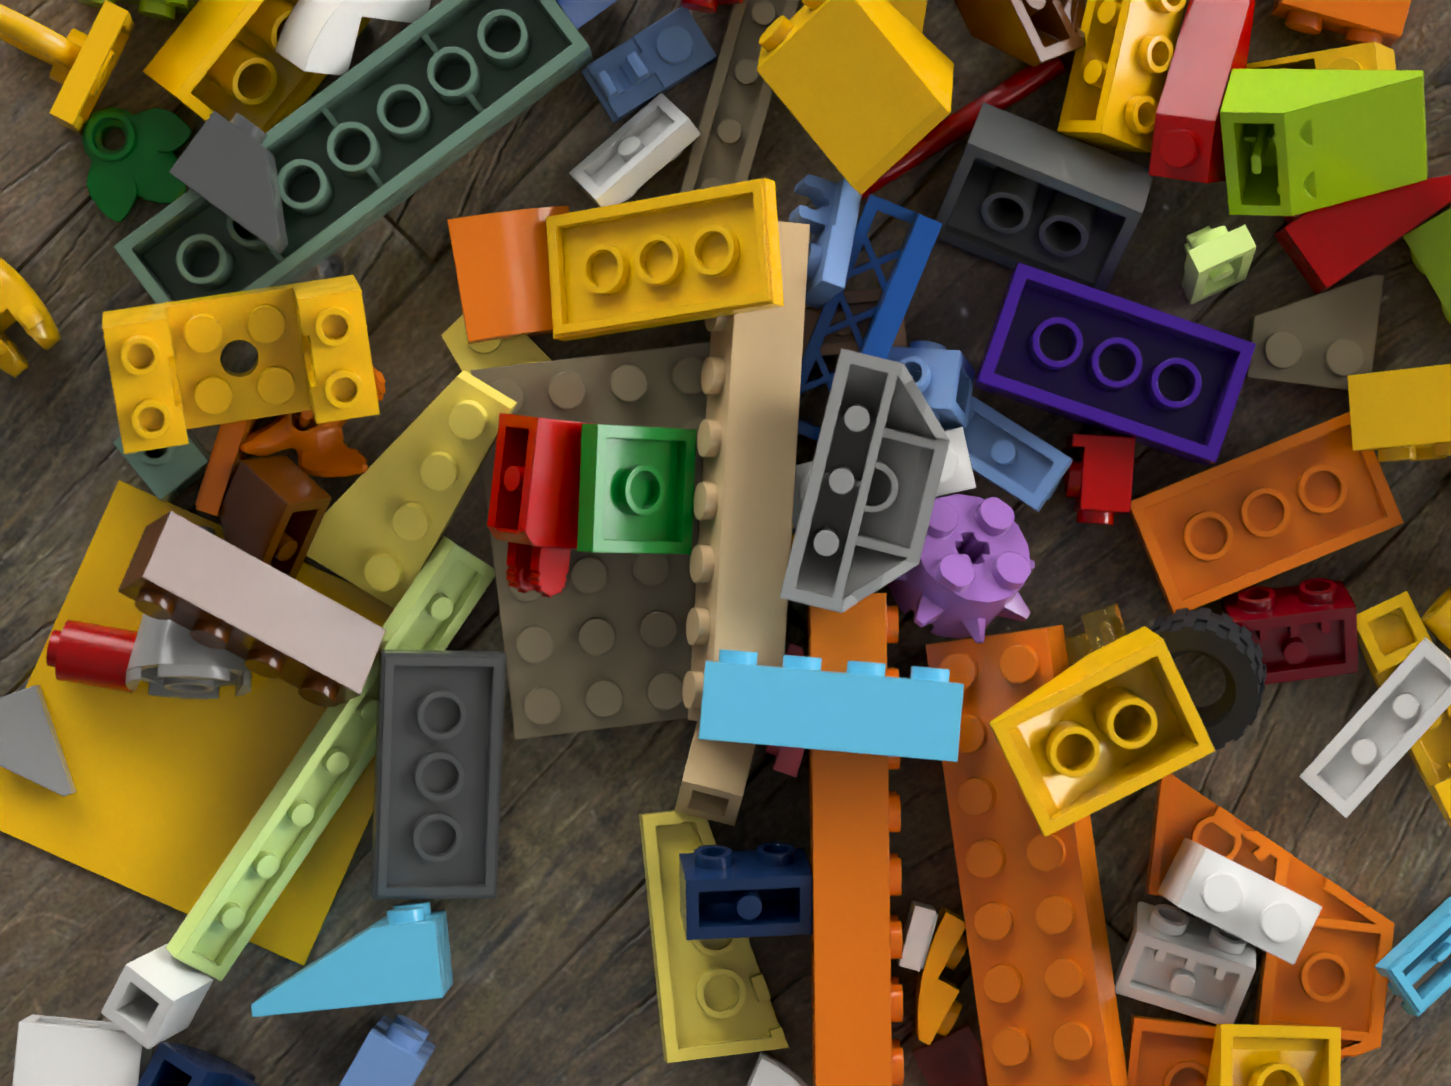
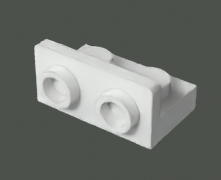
M1138 902L1134 911L1133 931L1114 977L1115 992L1214 1024H1234L1256 971L1255 945L1209 922L1187 916L1180 909L1171 905L1158 904L1154 906L1145 902Z

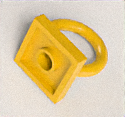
M105 0L88 35L73 28L68 36L64 37L46 26L0 4V40L52 65L49 78L63 86L49 113L60 125L82 135L84 126L91 117L135 28L129 11Z

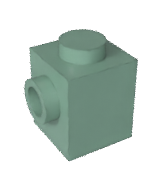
M187 429L189 444L124 454L121 436L113 442L160 501L169 503L204 476L211 456L190 429Z

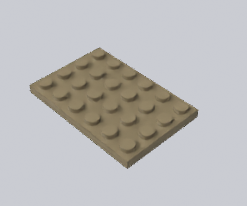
M710 342L470 370L471 375L517 402L511 414L605 425L697 429L694 493L697 485L702 482L703 457L698 452L697 435L701 422L706 419L707 394H704L702 391L701 370L705 359L710 355ZM496 442L482 465L488 513ZM694 508L692 550L698 545L700 520L695 517ZM490 531L515 740L688 718L689 708H686L683 703L682 686L685 674L691 671L692 645L688 643L686 637L688 613L692 608H695L696 583L692 581L690 576L691 554L595 553L571 549L569 571L566 574L567 581H565L566 587H563L562 593L552 595L549 598L541 596L540 593L534 590L522 593L517 592V589L512 586H508L509 582L505 580L507 578L505 571L508 570L506 565L508 541L496 540Z

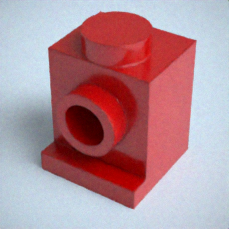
M1072 434L1066 437V449L1078 450L1077 461L1073 460L1065 473V497L1075 498L1074 511H1077L1076 523L1113 525L1114 514L1130 513L1135 438Z

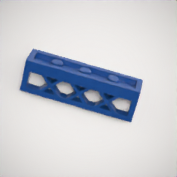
M869 193L856 225L845 287L850 277L873 268L882 289L881 296L876 306L852 315L843 293L844 289L823 305L802 357L800 396L803 392L824 383L827 384L829 391L831 390L835 370L828 371L820 352L825 336L850 326L859 347V353L887 359L942 223ZM877 210L910 223L901 248L876 258L867 236ZM864 245L870 261L854 267L860 250ZM896 259L886 281L880 265ZM840 302L846 318L830 325ZM872 316L862 339L856 323ZM817 360L822 376L807 382L814 362ZM798 418V433L818 441L821 427Z

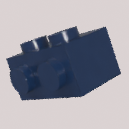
M768 842L759 845L757 850L732 851L729 847L722 845H705L695 849L694 853L679 854L680 914L686 940L813 934L812 872L803 848H794L791 844L783 842Z

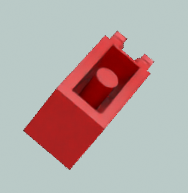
M500 413L487 527L496 540L508 541L506 559L508 570L505 571L507 573L505 580H508V586L517 589V592L527 593V591L534 590L543 597L551 598L552 595L562 593L563 587H566L565 581H567L566 574L569 571L571 549H577L582 424L593 423Z

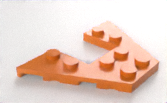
M1173 774L1159 779L1145 889L1147 894L1162 896L1158 893V890L1186 837L1322 906L1294 965L1262 949L1254 1025L1341 1027V1059L1348 1056L1355 1057L1381 1047L1388 978L1381 976L1374 966L1392 950L1395 923L1233 816V814L1197 792ZM1131 1015L1126 1054L1129 1086H1206L1216 1025Z

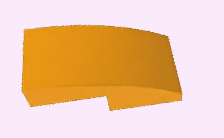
M943 906L938 913L924 969H920V972L918 971L915 988V1032L918 1039L929 1046L936 1033L944 1037L947 1036L956 1022L963 1005L955 1000L960 991L957 985L940 974L945 966L954 970L968 947L967 935L963 934L965 921L963 917Z

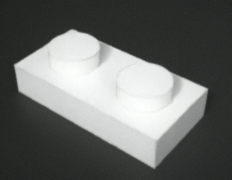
M660 93L572 169L569 174L599 207L621 204L629 200L644 183L667 163L676 159L701 134L692 121L666 96Z

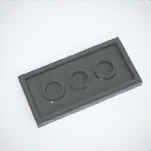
M379 650L371 896L373 899L496 898L506 654L503 651Z

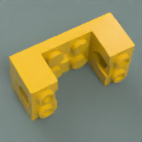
M354 275L102 312V328L124 454L189 444L187 429L309 410H312L316 424L380 414L362 292ZM235 340H244L251 343L257 350V360L254 366L242 373H234L227 370L221 363L220 357L223 348L228 343Z

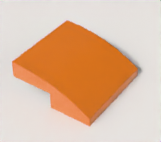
M569 205L511 210L447 219L468 344L522 335L532 337L553 333L546 217L570 213Z

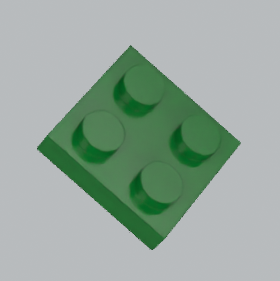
M582 424L577 551L643 554L692 553L697 429Z

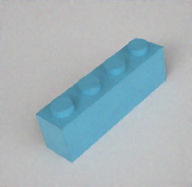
M725 649L719 650V661H705L699 739L953 762L958 760L964 684L949 682L950 669L912 666L911 678L885 676L886 664L848 660L847 673L821 671L822 658L783 655V667L757 665L758 652Z

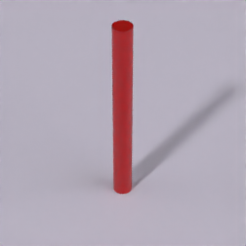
M1057 58L1036 67L1027 66L942 120L862 194L861 201L867 198L869 193L873 194L969 133L974 126L983 102L1005 110L1065 72L1061 60Z

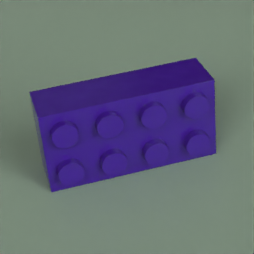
M1018 263L1011 272L973 387L1119 437L1135 438L1136 443L1206 466L1217 461L1256 344Z

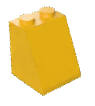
M802 0L805 5L790 19L784 15L778 17L760 37L758 43L761 45L757 72L848 183L862 195L951 113L954 63L887 0Z

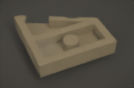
M1375 274L1252 317L1248 341L1255 343L1256 346L1245 379L1348 392V375L1372 373L1384 275Z

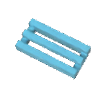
M1451 896L1374 966L1381 976L1389 979L1388 987L1394 995L1402 998L1401 1006L1408 1014L1419 1017L1451 987V957L1416 990L1412 986L1437 962H1442L1451 954Z

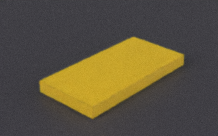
M760 178L546 217L553 338L556 340L570 341L784 307L775 181Z

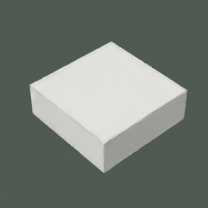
M914 900L911 901L902 934V959H896L899 966L919 972L920 969H924L938 914L932 905Z

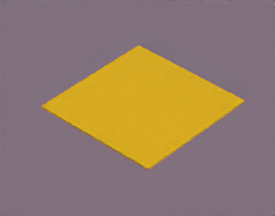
M119 480L26 688L40 685L77 792L62 796L0 766V831L189 914L328 707L318 706L306 701L299 695L297 687L280 678H266L252 671L251 692L235 697V685L219 687L218 699H181L148 695L149 683L143 681L139 682L135 691L128 693L56 679L55 667L47 666L46 663L47 648L53 630L62 631L67 620L138 631L143 613L136 608L134 600L119 593L118 589L147 525L172 511L198 526L213 528L215 535L225 540L221 525L172 503L160 501L156 496ZM304 562L296 577L297 581L383 627L394 608L356 585ZM375 755L249 942L305 966L374 811Z

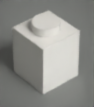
M168 944L127 963L101 1011L105 1017L146 1049H150L188 1028L213 982V979L205 973L175 959L166 949Z

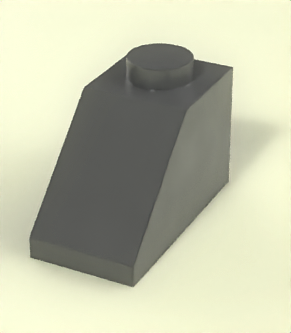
M213 111L169 173L281 254L288 245L275 157L261 145L268 135L239 113H236L229 122L219 113Z

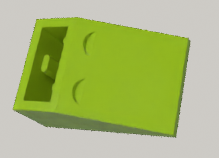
M1232 69L1220 110L1229 215L1294 216L1427 180L1428 165L1423 70Z

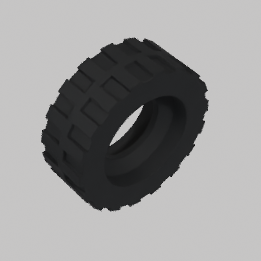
M1188 608L1177 609L1172 615L1166 616L1164 614L1155 619L1154 625L1148 629L1164 639L1172 659L1186 653H1200L1215 660L1222 668L1226 678V688L1223 695L1211 705L1195 707L1215 750L1224 748L1227 742L1233 739L1237 741L1242 737L1248 725L1252 726L1257 717L1267 677L1266 664L1263 665L1262 662L1263 652L1259 643L1255 644L1252 640V633L1244 625L1240 627L1233 622L1234 618L1224 613L1222 615L1212 613V609L1206 608L1188 611Z

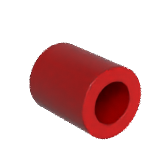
M67 620L62 631L53 630L50 636L46 656L47 666L55 667L56 679L59 681L132 693L133 690L128 689L125 685L126 670L138 631Z

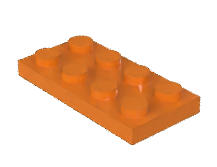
M1350 411L1131 500L1130 516L1171 615L1177 609L1188 608V611L1404 523L1375 451H1353Z

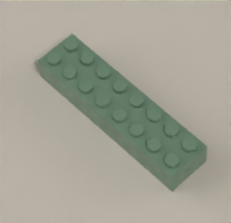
M443 0L266 132L268 136L261 145L275 157L288 245L281 254L192 189L188 190L113 247L156 304L293 284L593 60L590 46L555 0Z

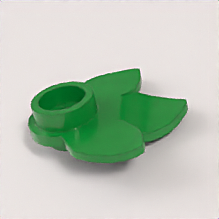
M116 107L104 108L94 113L84 126L82 143L86 154L92 160L87 176V188L97 207L108 218L121 223L131 212L138 196L150 202L171 204L186 193L187 186L169 173V171L178 160L173 152L181 148L188 141L193 132L191 128L179 116L162 108H151L135 115L127 110ZM112 129H121L125 134V142L117 150H109L105 145V136Z

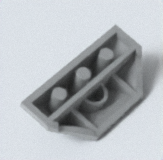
M841 348L780 598L843 613L857 604V602L919 564L950 440L904 363Z

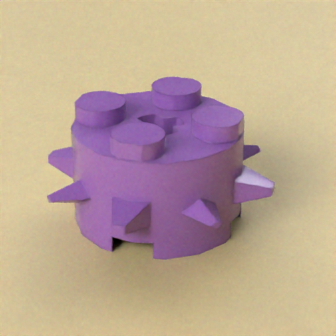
M962 494L936 497L919 564L889 583V589L899 609L905 614L911 609L915 613L914 622L920 627L930 623L934 626L930 632L937 636L956 639L972 636L978 644L984 643L985 629L998 616L1025 622L1031 612L1018 591L1030 575L1031 569L1035 568V562L1030 559L1029 546L1019 526L1014 522L1015 515L1012 508L995 497H989L985 500L980 497Z

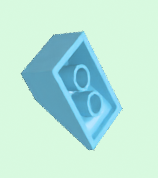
M430 901L393 905V910L386 911L387 916H384L269 989L251 1004L252 1017L443 998L453 984L446 910L431 911Z

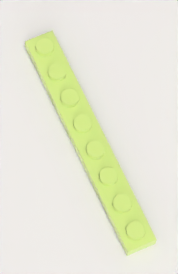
M443 536L383 625L386 631L361 695L335 707H328L166 946V949L175 959L222 982L376 753L379 650H446L494 579L495 569L446 536Z

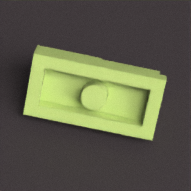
M1246 225L1228 232L1226 226L1214 229L1207 226L1186 236L1188 243L1184 244V250L1187 257L1181 285L1190 305L1246 280L1257 247Z

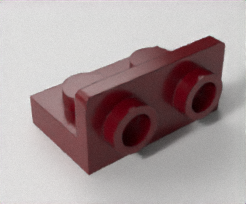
M1311 578L1303 581L1298 586L1275 589L1266 586H1249L1238 593L1222 597V610L1224 614L1234 618L1233 622L1240 627L1244 625L1252 633L1251 638L1254 643H1259L1263 652L1262 662L1263 665L1266 664L1267 669L1264 685L1358 673L1356 606L1342 581Z

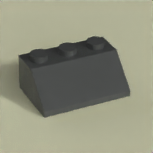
M983 102L935 220L942 223L937 239L1010 269H1014L1018 263L1105 292L1143 214L1154 176L1148 175V168Z

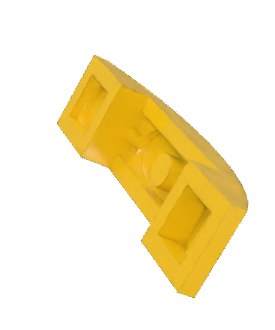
M1407 591L1356 614L1357 640L1378 689L1425 637L1432 642ZM1450 704L1408 750V753L1451 828Z

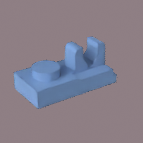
M681 6L587 65L581 73L612 123L616 124L651 102L660 93H666L716 62L717 55L689 10Z
M808 174L796 184L794 192L808 197L817 209L814 210L807 206L799 205L790 213L789 222L810 224L809 232L812 233V239L809 242L805 305L820 309L845 288L862 195L844 177L838 183Z
M971 396L967 429H963L973 472L1029 508L1039 512L1046 500H1050L1062 482L1061 478L1073 462L1072 458L979 399Z

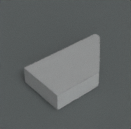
M40 685L0 697V766L62 796H67L77 791Z

